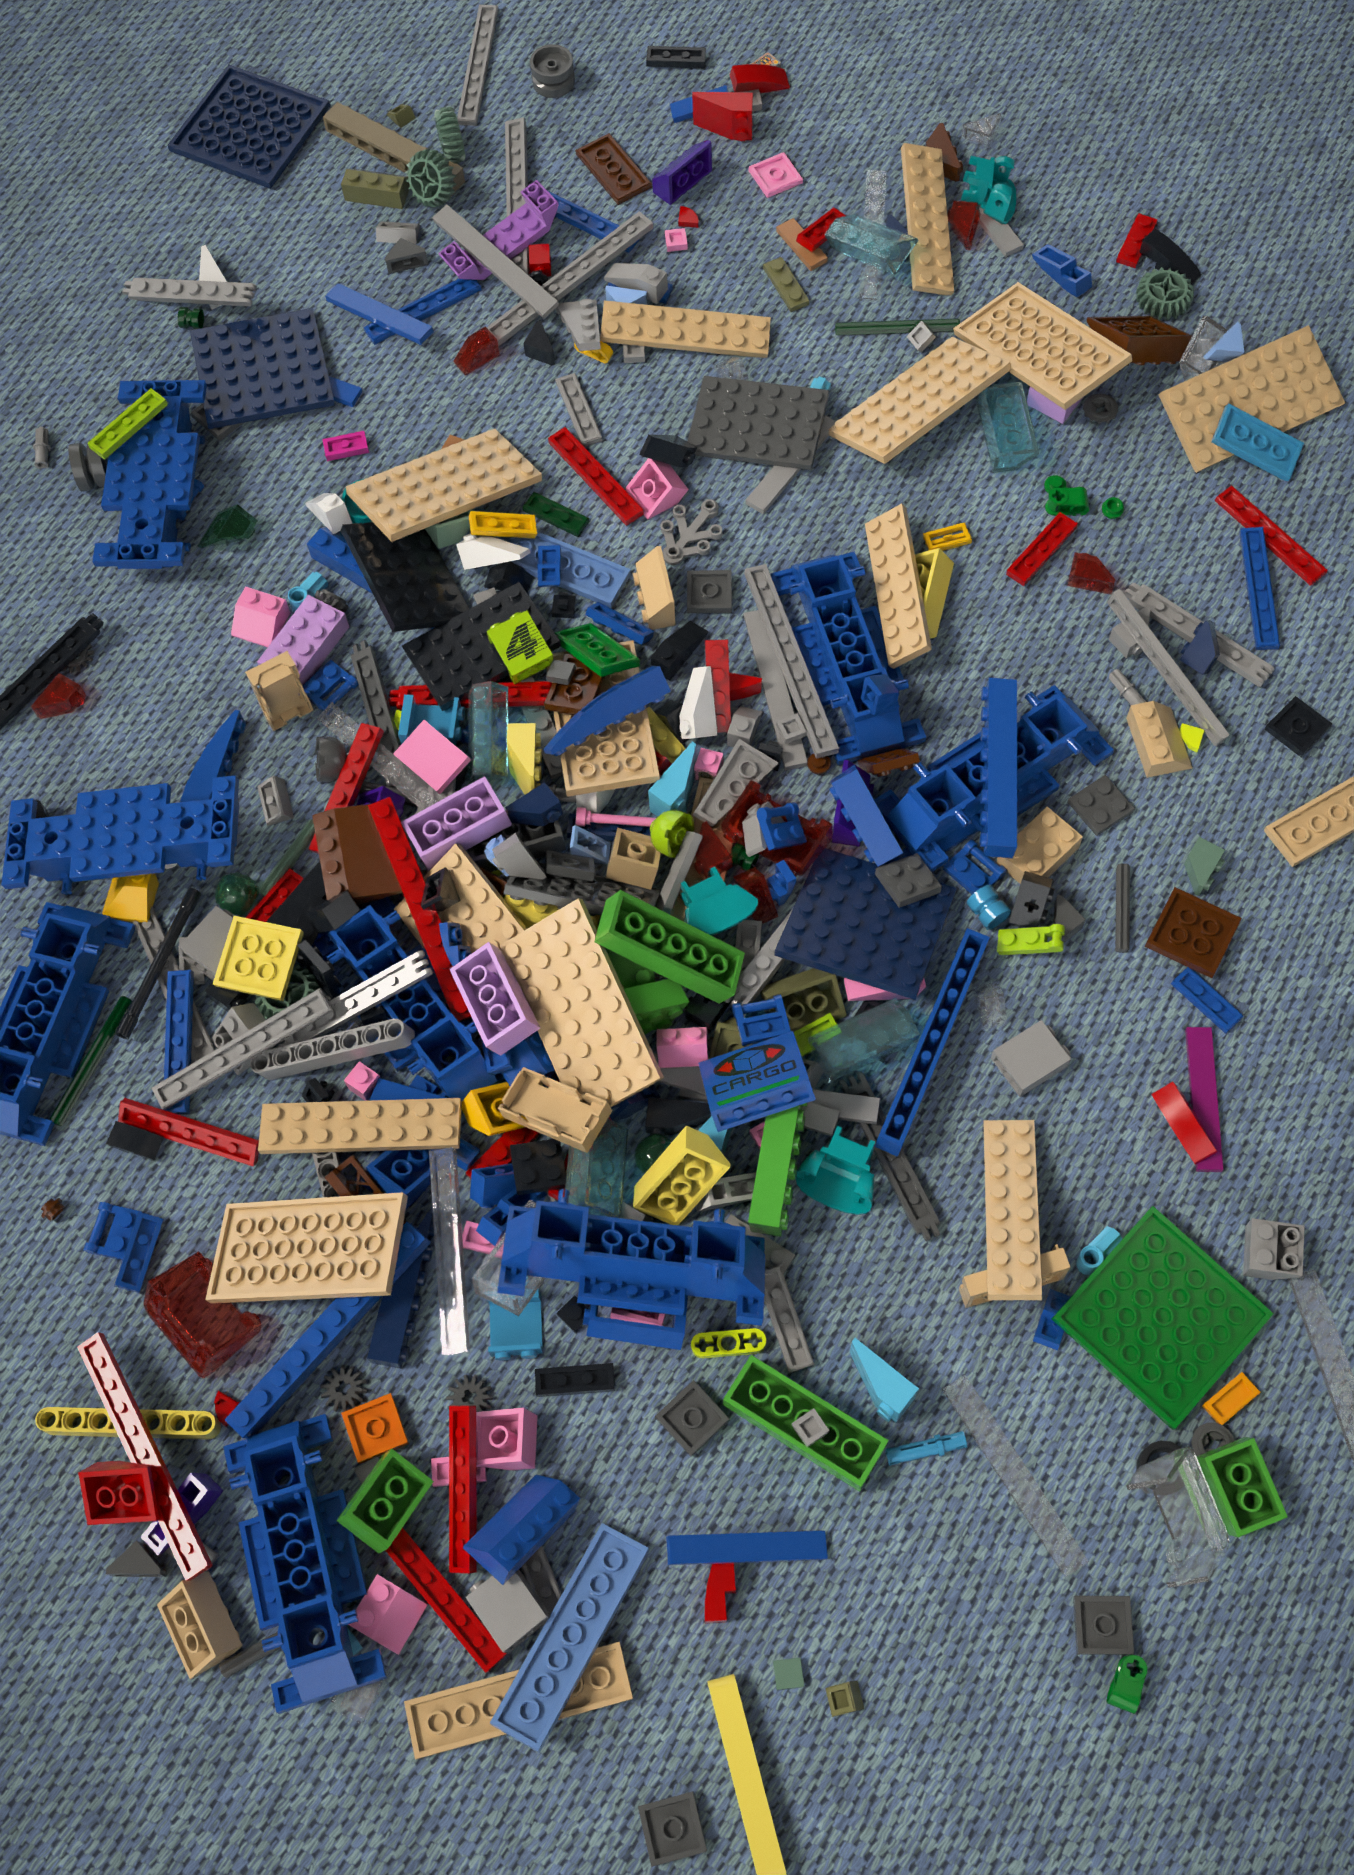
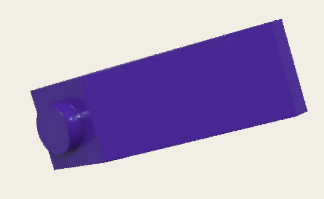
M190 1473L177 1489L193 1524L209 1511L223 1493L221 1487L207 1473ZM158 1520L153 1521L141 1538L157 1555H161L170 1546Z

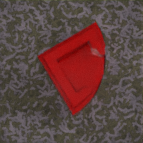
M680 206L678 226L699 228L697 214L688 207Z
M218 1391L214 1400L215 1412L220 1423L228 1427L229 1424L225 1419L237 1407L239 1402Z

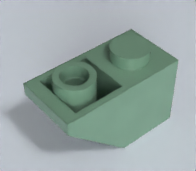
M1201 837L1196 841L1184 864L1193 891L1197 896H1200L1203 889L1209 890L1214 881V878L1211 877L1214 871L1218 873L1225 862L1222 859L1225 850Z

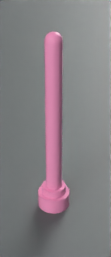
M577 807L576 826L585 827L586 824L590 825V822L650 827L651 823L656 819L652 817L591 813L587 808Z

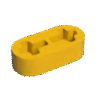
M600 341L601 349L579 351L574 343L578 352L604 364L608 363L613 356L612 348Z

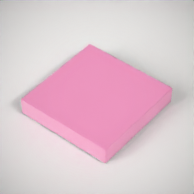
M784 152L749 166L750 174L767 198L803 183V178Z

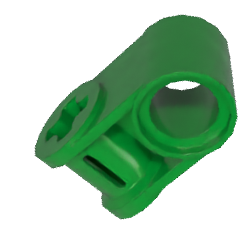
M1057 487L1050 490L1048 494L1049 500L1045 504V510L1048 514L1057 516L1061 512L1064 515L1076 516V514H1080L1083 516L1089 512L1086 488Z
M1128 1655L1119 1660L1114 1679L1109 1687L1106 1699L1107 1704L1132 1714L1136 1713L1147 1674V1664L1143 1658L1137 1655ZM1135 1662L1134 1667L1138 1668V1672L1130 1675V1670L1126 1668L1127 1664Z

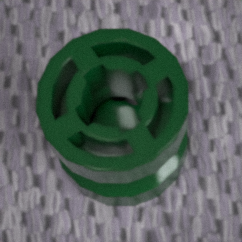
M180 307L177 316L179 327L186 329L189 327H193V329L202 328L205 321L204 311L200 308L190 310L188 307Z
M737 842L731 851L728 861L729 864L733 866L739 865L744 871L751 873L754 868L752 864L756 865L760 852L748 857L745 845Z

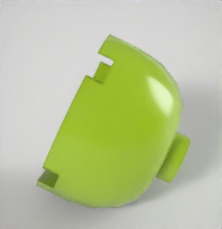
M679 810L664 811L650 826L651 842L654 848L665 856L675 858L686 831L694 832L693 817Z

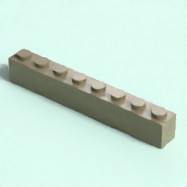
M339 102L323 116L327 132L404 173L409 170L406 164L411 162L410 158L418 151L428 149ZM449 161V166L454 167L452 174L457 175L453 178L457 185L452 187L456 192L465 183L464 172L460 165Z

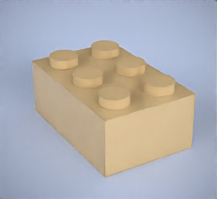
M1046 807L1017 834V849L1013 858L998 857L996 863L999 866L1003 865L1007 869V873L1020 884L1025 871L1048 878L1079 849L1083 836L1049 807Z

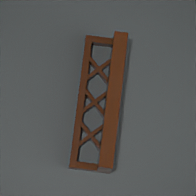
M354 1155L350 1156L325 1176V1179L339 1196L360 1195V1185L370 1186L374 1191L373 1194H385ZM351 1163L358 1171L357 1180H348L341 1170Z

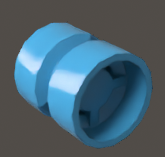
M991 884L978 889L969 897L966 903L975 915L980 914L979 920L987 930H991L1003 923L1012 912L1003 900H998L999 894Z

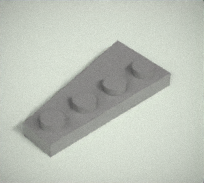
M583 299L581 301L559 303V306L556 308L557 314H560L562 322L566 324L567 331L572 334V339L579 351L601 349L596 300Z
M738 739L693 813V816L711 827L715 826L778 765V762Z

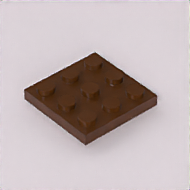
M1174 887L1145 947L1213 978L1242 918Z

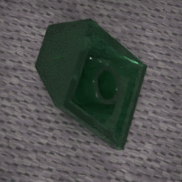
M236 504L216 514L197 546L199 548H206L237 542L245 538L249 539L255 532L254 526L258 520Z

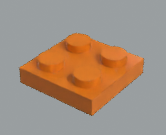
M391 1393L341 1413L359 1464L369 1461L376 1456L379 1457L390 1449L396 1450L409 1444Z

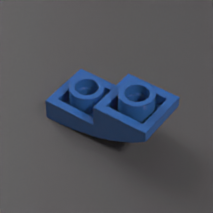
M785 860L776 863L775 874L767 878V888L765 889L771 901L775 900L779 906L787 901L796 883V877Z
M439 923L445 952L452 966H455L472 954L470 946H462L463 933L460 923Z

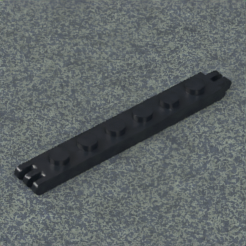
M94 613L90 614L87 618H80L0 695V729L100 634L99 629L104 624L101 619H98Z

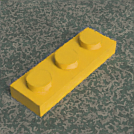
M470 511L471 535L533 539L537 536L535 515Z

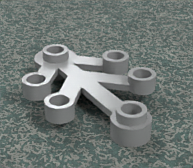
M707 499L702 503L701 512L688 528L685 520L686 508L683 505L674 506L673 517L677 521L680 539L676 544L672 534L674 532L673 522L664 520L661 523V533L664 534L666 547L662 551L666 563L676 565L684 557L699 554L707 555L710 552V543L707 540H718L722 537V527L717 524L712 525L709 530L697 532L707 518H714L718 515V504L714 500ZM699 541L697 546L685 548L688 543Z

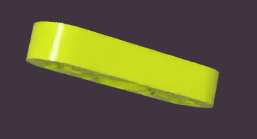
M756 1328L698 1333L691 1341V1350L698 1358L758 1354L766 1346L765 1334ZM739 1335H744L743 1341L751 1340V1335H756L757 1339H762V1342H759L756 1348H753L752 1343H744L745 1349L740 1350ZM718 1337L717 1348L719 1351L714 1352V1346L706 1347L705 1352H701L698 1347L695 1348V1345H698L701 1339H705V1343L711 1344L714 1343L713 1338ZM725 1337H732L736 1341V1346L728 1351L722 1348L721 1341Z

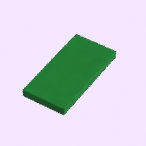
M592 623L555 632V635L560 640L561 647L600 677L640 666V659Z

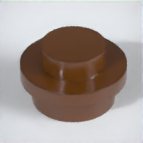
M812 754L807 762L808 769L814 774L826 773L831 765L828 756L816 759L815 754Z
M52 1198L48 1200L41 1208L43 1211L41 1217L43 1219L47 1218L50 1222L53 1221L65 1208L60 1198H57L55 1201Z

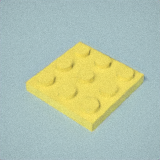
M234 916L213 985L284 1001L299 951L297 945L301 943L304 932L301 929Z

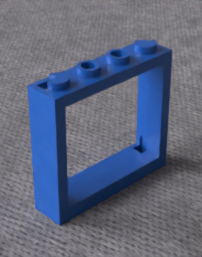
M685 1295L683 1316L673 1315L672 1327L597 1317L599 1306L590 1305V1309H585L583 1325H588L586 1336L681 1350L685 1335L688 1295Z

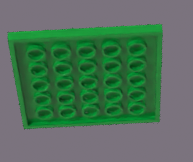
M1152 1206L1051 1319L1168 1427L1174 1430L1274 1313Z

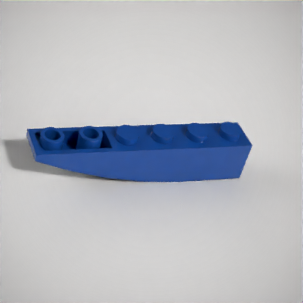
M650 666L614 685L593 699L557 732L543 749L545 754L561 755L567 751L566 747L574 744V746L579 745L587 740L586 736L592 733L594 735L600 734L607 730V725L621 723L626 720V715L632 712L636 714L645 710V705L652 702L654 704L664 700V695L671 692L660 666Z
M235 710L204 749L186 783L180 802L211 799L213 778L225 777L226 773L231 771L233 753H236L239 748V735L244 733L246 721L243 719L240 710Z

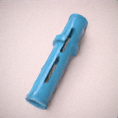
M963 1431L944 1436L937 1434L934 1435V1438L887 1448L885 1452L888 1464L892 1466L938 1454L943 1456L945 1452L967 1448V1441Z

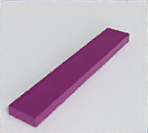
M1187 1027L1185 1035L1191 1108L1218 1151L1196 1164V1172H1222L1223 1159L1212 1027Z

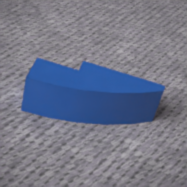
M1049 244L1032 254L1033 259L1041 269L1075 297L1092 288L1091 272L1077 266L1075 257Z
M515 1188L500 1199L497 1207L482 1216L476 1231L496 1246L505 1239L509 1206L536 1208V1201H543L548 1193L544 1191L517 1195Z

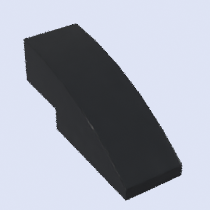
M1154 228L1143 239L1140 253L1156 262L1155 269L1160 270L1162 267L1164 270L1171 268V271L1174 272L1179 270L1180 275L1186 274V279H1191V285L1201 277V272L1189 256L1175 242Z

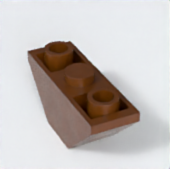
M939 123L926 141L925 146L942 149L944 177L957 182L960 181L963 164L957 158V150L955 145L951 143L950 132L946 131L943 123Z

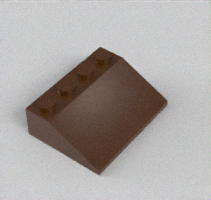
M1087 317V323L1092 330L1132 355V362L1130 363L1145 365L1147 362L1155 365H1160L1161 362L1176 364L1177 361H1186L1193 336L1154 317Z
M370 804L334 808L312 815L327 900L347 889L358 905L403 893L368 805Z

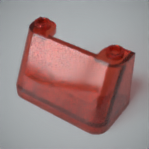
M750 780L721 824V829L724 833L723 837L731 843L737 842L745 846L742 822L748 816L747 811L757 803L762 805L768 801L774 808L782 807L772 801L770 794L767 793L766 796L759 791L761 785ZM798 815L807 842L771 851L766 847L765 850L757 854L774 863L785 860L795 877L797 875L802 876L832 840V823L822 818L820 823L816 824V819L811 818L809 821ZM781 816V818L785 822H787L786 816Z
M198 1251L148 1281L144 1297V1308L152 1321L196 1374L201 1378H206L260 1332L262 1324L255 1313L245 1311L240 1314L232 1303H210L205 1300L213 1264Z

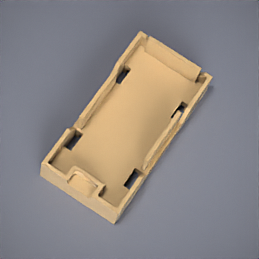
M288 651L245 672L262 712L273 731L287 725L286 721L296 716L300 718L314 711L300 681L296 664Z
M525 1067L519 1071L503 1097L502 1101L504 1104H500L498 1107L504 1118L586 1153L590 1150L612 1112L607 1101L588 1093L582 1095L575 1088L551 1078H546L544 1075Z
M1056 1244L1052 1251L1040 1254L1042 1286L1063 1280L1070 1269L1064 1248L1059 1249L1058 1244ZM987 1270L963 1277V1284L960 1285L959 1291L965 1308L992 1301L988 1300Z

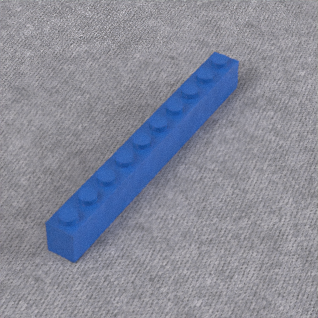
M969 928L966 929L874 1147L898 1157L990 937Z
M406 1222L402 1228L393 1284L431 1243L429 1239L409 1222ZM382 1296L336 1298L226 1417L225 1421L242 1438H248V1436L256 1434Z

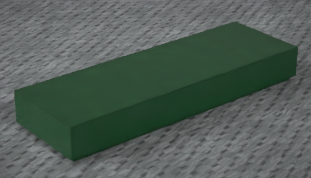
M536 492L532 493L522 507L524 512L535 515V517L576 537L580 536L590 522L588 517Z

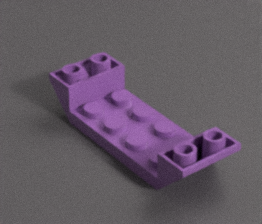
M535 180L521 191L526 203L483 235L510 260L549 232L558 209V202L538 180ZM455 241L438 253L459 279L484 280L492 274L465 249L462 250Z

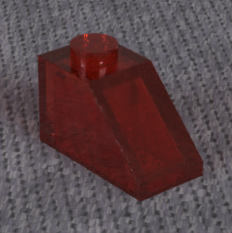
M954 201L952 209H949L947 213L948 222H950L952 231L964 248L971 250L981 216L978 203Z
M485 326L467 337L453 362L466 376L500 355L498 341Z
M1075 552L1067 586L1111 595L1115 578L1099 558L1087 553Z
M59 673L32 704L31 708L40 719L72 713L83 704L86 694L78 683Z
M707 821L703 822L700 830V835H703V838L695 854L694 867L699 875L704 874L707 879L712 877L710 869L714 866L719 874L732 867V856Z
M754 867L733 877L737 885L758 899L757 909L751 915L754 921H762V924L779 917L765 877L760 871Z

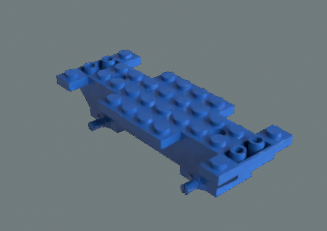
M205 380L120 381L118 392L120 404H133L152 388L166 399L168 405L108 457L101 507L103 511H122L117 543H95L92 561L95 567L117 566L118 569H162L164 567L183 566L185 551H191L190 542H177V510L191 509L199 444H205L204 435L191 433L192 423L190 420L189 403H205L207 389Z
M855 551L838 556L833 554L791 565L790 569L771 573L770 575L778 596L788 593L791 595L799 594L809 623L793 627L792 631L822 706L831 704L833 709L841 707L851 737L836 740L839 747L838 753L834 754L837 765H843L844 760L854 762L866 757L926 742V735L919 718L901 723L898 701L874 716L870 710H865L868 707L861 700L864 679L868 676L886 674L890 680H894L897 683L899 690L909 689L907 679L904 680L899 666L892 669L888 665L881 618L876 606L860 610L852 580L856 577L865 576V569L863 566L860 567Z
M1055 685L1037 697L1032 691L1024 697L1032 705V709L1022 715L1020 721L1017 722V816L1059 789L1060 785L1047 770L1072 754L1078 755L1081 752L1096 766L1111 756L1114 751L1099 734L1100 731ZM981 732L929 764L927 769L922 762L916 764L913 769L919 774L921 779L909 787L908 793L902 800L891 789L874 799L887 825L913 855L918 853L931 872L947 863L949 859L936 842L961 826L965 828L971 822L980 832H984V825H980L981 811H984V804H980L981 790H984V783L980 782L981 769H984V762L980 761L981 749L984 748V741H981ZM939 809L942 813H937L934 810Z
M236 775L213 778L211 799L170 803L171 786L168 783L78 793L76 814L36 818L37 801L34 798L12 800L1 885L5 889L28 887L29 875L44 878L47 882L62 881L61 893L70 895L72 894V882L165 872L166 864L176 863L180 867H197L196 879L200 881L202 879L206 880L207 867L234 865L239 818V779Z
M389 897L358 905L361 910L339 928L333 931L318 933L312 947L316 946L323 956L322 959H328L333 965L341 958H344L362 983L421 950L424 951L425 957L418 960V962L427 959L429 965L421 970L431 968L433 974L375 1006L376 1008L383 1006L388 1020L399 1019L414 1031L415 1037L410 1041L411 1045L384 1053L397 1072L418 1058L417 1061L407 1066L411 1074L414 1075L425 1067L443 1093L440 1096L460 1098L461 1101L464 1100L471 1090L506 1081L502 1073L492 1076L488 1074L485 1059L471 1036L478 1029L474 1021L467 1025L473 1020L472 1018L459 1023L451 1013L425 948L419 944L405 954L392 935L389 926L400 920L401 917L394 910L396 906ZM368 949H375L371 953L365 954ZM358 1015L357 1018L362 1023L360 1015ZM448 1056L456 1057L453 1062H444Z
M49 902L45 903L37 921L39 925L37 930L25 926L21 930V937L33 939V946L28 955L31 961L28 967L18 965L0 1006V1134L46 1146L54 1123L51 1120L33 1116L48 1078L51 1073L73 1079L110 992L106 987L89 983L104 945L107 943L128 948L135 932V925L132 923L116 920L107 915ZM74 952L73 956L68 958V956ZM18 1083L17 1088L12 1090L13 1085Z
M564 1189L559 1190L558 1201H536V1208L509 1206L497 1293L524 1296L527 1276L579 1282L577 1303L683 1316L685 1295L736 1301L735 1323L762 1326L765 1296V1238L745 1235L746 1227L733 1226L724 1222L725 1211L721 1209L720 1216L719 1209L714 1211V1221H693L692 1227L591 1215L588 1214L589 1207L568 1203L570 1192L565 1189L564 1197Z
M326 1414L301 1422L298 1420L248 1436L245 1440L223 1446L228 1472L233 1474L245 1470L244 1475L229 1479L231 1489L234 1490L248 1485L252 1491L253 1501L257 1506L259 1515L239 1522V1528L259 1628L264 1631L279 1626L278 1635L262 1640V1645H264L262 1647L264 1652L281 1647L285 1653L287 1667L291 1670L293 1676L271 1684L276 1713L278 1714L387 1678L382 1652L379 1648L353 1656L347 1625L358 1622V1615L356 1610L344 1613L342 1605L367 1595V1586L355 1535L336 1521L348 1505L345 1491L341 1489L318 1497L311 1464L322 1462L323 1459L320 1450L312 1453L308 1452V1449L333 1442ZM291 1475L290 1481L286 1485H280L282 1477ZM324 1632V1641L319 1645H314L315 1635Z

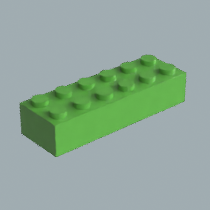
M619 890L606 900L594 941L719 1004L735 995L745 952L622 890Z
M808 1103L766 1116L748 1219L751 1232L781 1237L782 1230H787L789 1215L786 1205H791L793 1190L790 1181L796 1179L797 1165L794 1156H799L801 1140L798 1132L804 1130L805 1116L802 1107H807Z
M750 1355L723 1399V1406L859 1492L889 1441L753 1355ZM814 1408L829 1429V1433L807 1448L793 1428L792 1423Z

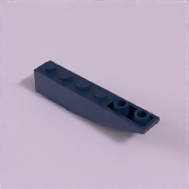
M428 1212L417 1229L431 1241L432 1237L437 1236L439 1223L436 1222L433 1213ZM430 1245L392 1285L391 1295L383 1296L367 1357L372 1364L402 1369L403 1362L408 1361L410 1347L407 1346L409 1336L413 1337L416 1322L413 1321L415 1311H419L422 1297L419 1296L421 1286H425L427 1280V1271H424L426 1261H431L433 1247Z

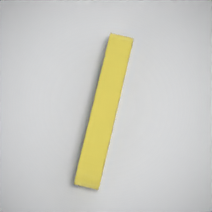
M46 1407L41 1409L35 1418L37 1427L50 1435L119 1437L105 1408ZM139 1409L153 1438L213 1439L221 1430L220 1421L210 1412ZM51 1416H56L55 1423L47 1427L48 1419ZM81 1416V1424L73 1428L74 1419ZM107 1417L108 1422L106 1426L99 1429V1421ZM159 1418V1426L154 1430H150L151 1422ZM185 1419V1427L180 1431H176L177 1422ZM206 1420H212L211 1428L202 1432V1424Z
M730 1674L709 1680L707 1683L756 1874L787 1875L735 1676Z

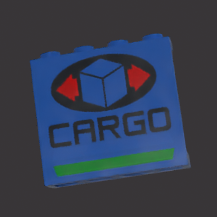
M793 1031L698 1063L710 1112L718 1132L816 1100Z

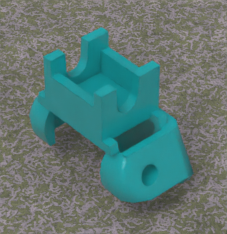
M970 156L969 164L976 166V172L965 171L963 182L969 184V190H963L961 201L981 205L980 208H983L984 214L1001 224L1010 222L1016 207V189L1014 183L1008 177L1011 169L1014 168L1015 160L1007 156L991 157L990 160Z
M715 866L710 869L712 877L691 887L687 885L686 881L681 882L683 892L680 893V897L687 907L684 922L711 936L726 931L746 920L756 911L758 906V899L737 884L726 886Z
M837 1126L829 1147L823 1146L820 1151H813L800 1165L796 1174V1184L811 1199L830 1208L848 1214H867L872 1207L874 1174L870 1173L868 1163L874 1151L875 1141L870 1140L868 1147L841 1137L842 1127Z

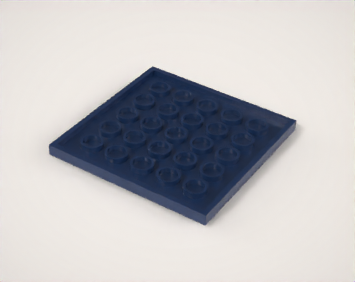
M228 64L167 146L170 152L271 189L328 111L330 102L319 96Z
M313 308L189 330L199 380H205L207 384L205 403L203 404L209 429L335 405Z
M820 847L776 946L774 956L916 1000L957 888L940 883L942 886L940 893L899 908L875 875L876 868L880 866H877L876 863H870L863 859Z

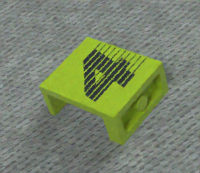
M527 610L522 613L517 612L513 614L509 620L503 623H496L486 631L490 643L494 644L514 684L551 666L554 659L553 654Z

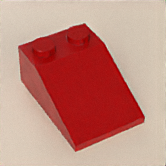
M692 92L694 125L731 140H752L753 93Z
M120 1460L96 1462L78 1472L87 1525L159 1520L153 1478L149 1465Z

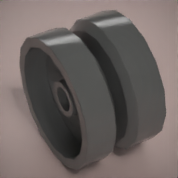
M549 44L536 49L531 55L532 84L538 94L548 98H557L566 95L574 87L573 58L567 48L561 45Z
M81 442L69 444L70 465L79 490L81 492L92 490L95 483L100 488H104L108 457L104 460L91 450L88 444L87 448Z

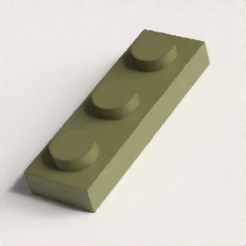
M782 257L763 264L764 271L790 312L809 305L808 297Z

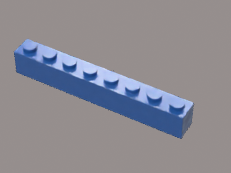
M989 678L986 687L983 686L981 690V700L985 701V707L981 709V721H985V727L981 729V741H984V748L981 749L980 761L984 762V769H981L980 782L984 783V790H981L980 804H984V811H981L980 825H984V832H981L980 847H984V856L1013 858L1017 849V680Z

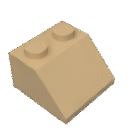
M617 828L605 878L651 890L661 854L654 848L651 836Z

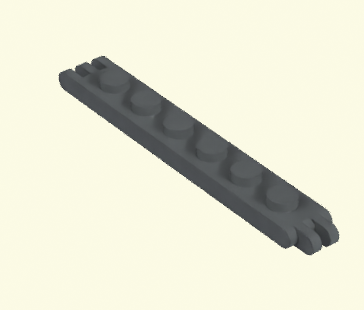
M366 640L360 642L362 650L358 644L352 646L354 653L351 654V659L369 724L380 727L384 731L377 747V752L386 784L389 787H393V777L395 782L399 784L402 783L401 774L404 780L410 779L408 767L393 754L401 746L375 651L371 645L368 646Z
M862 1071L856 1073L860 1081L858 1083L853 1075L847 1077L851 1085L849 1087L844 1079L838 1081L844 1094L875 1097ZM880 1106L877 1125L859 1122L868 1142L873 1140L875 1144L886 1119ZM873 1147L874 1153L917 1235L921 1233L926 1242L931 1240L928 1232L929 1229L935 1238L940 1236L937 1225H940V1221L903 1149L901 1148L897 1157Z

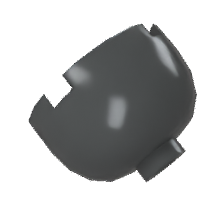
M329 736L317 737L315 755H317V763L315 762L316 779L318 782H334L339 777L348 753H346L345 746L340 740Z

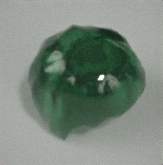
M240 872L229 873L223 876L215 889V900L219 908L226 909L232 914L244 916L248 913L259 895L257 882L249 875L241 874Z
M661 1134L644 1137L635 1149V1165L645 1174L672 1141Z

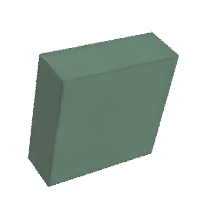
M801 1657L773 1661L776 1690L804 1687Z

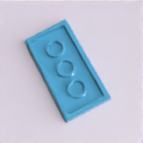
M1229 403L1224 408L1211 443L1285 481L1291 479L1304 445L1303 442Z

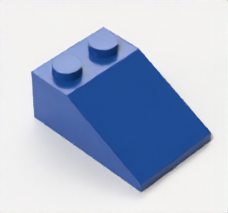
M428 1149L385 1151L366 1167V1171L385 1194L402 1192L408 1196L407 1209L421 1196L449 1161ZM362 1185L371 1193L374 1192L370 1186Z

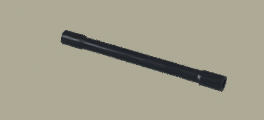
M188 888L180 904L179 911L136 996L115 1032L117 1036L126 1040L130 1038L138 1022V1017L169 955L202 895L198 890Z

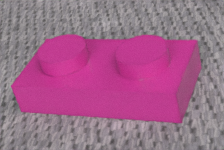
M365 431L322 439L327 461L369 453Z

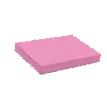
M425 720L419 724L393 753L439 794L447 788L471 761L465 753Z

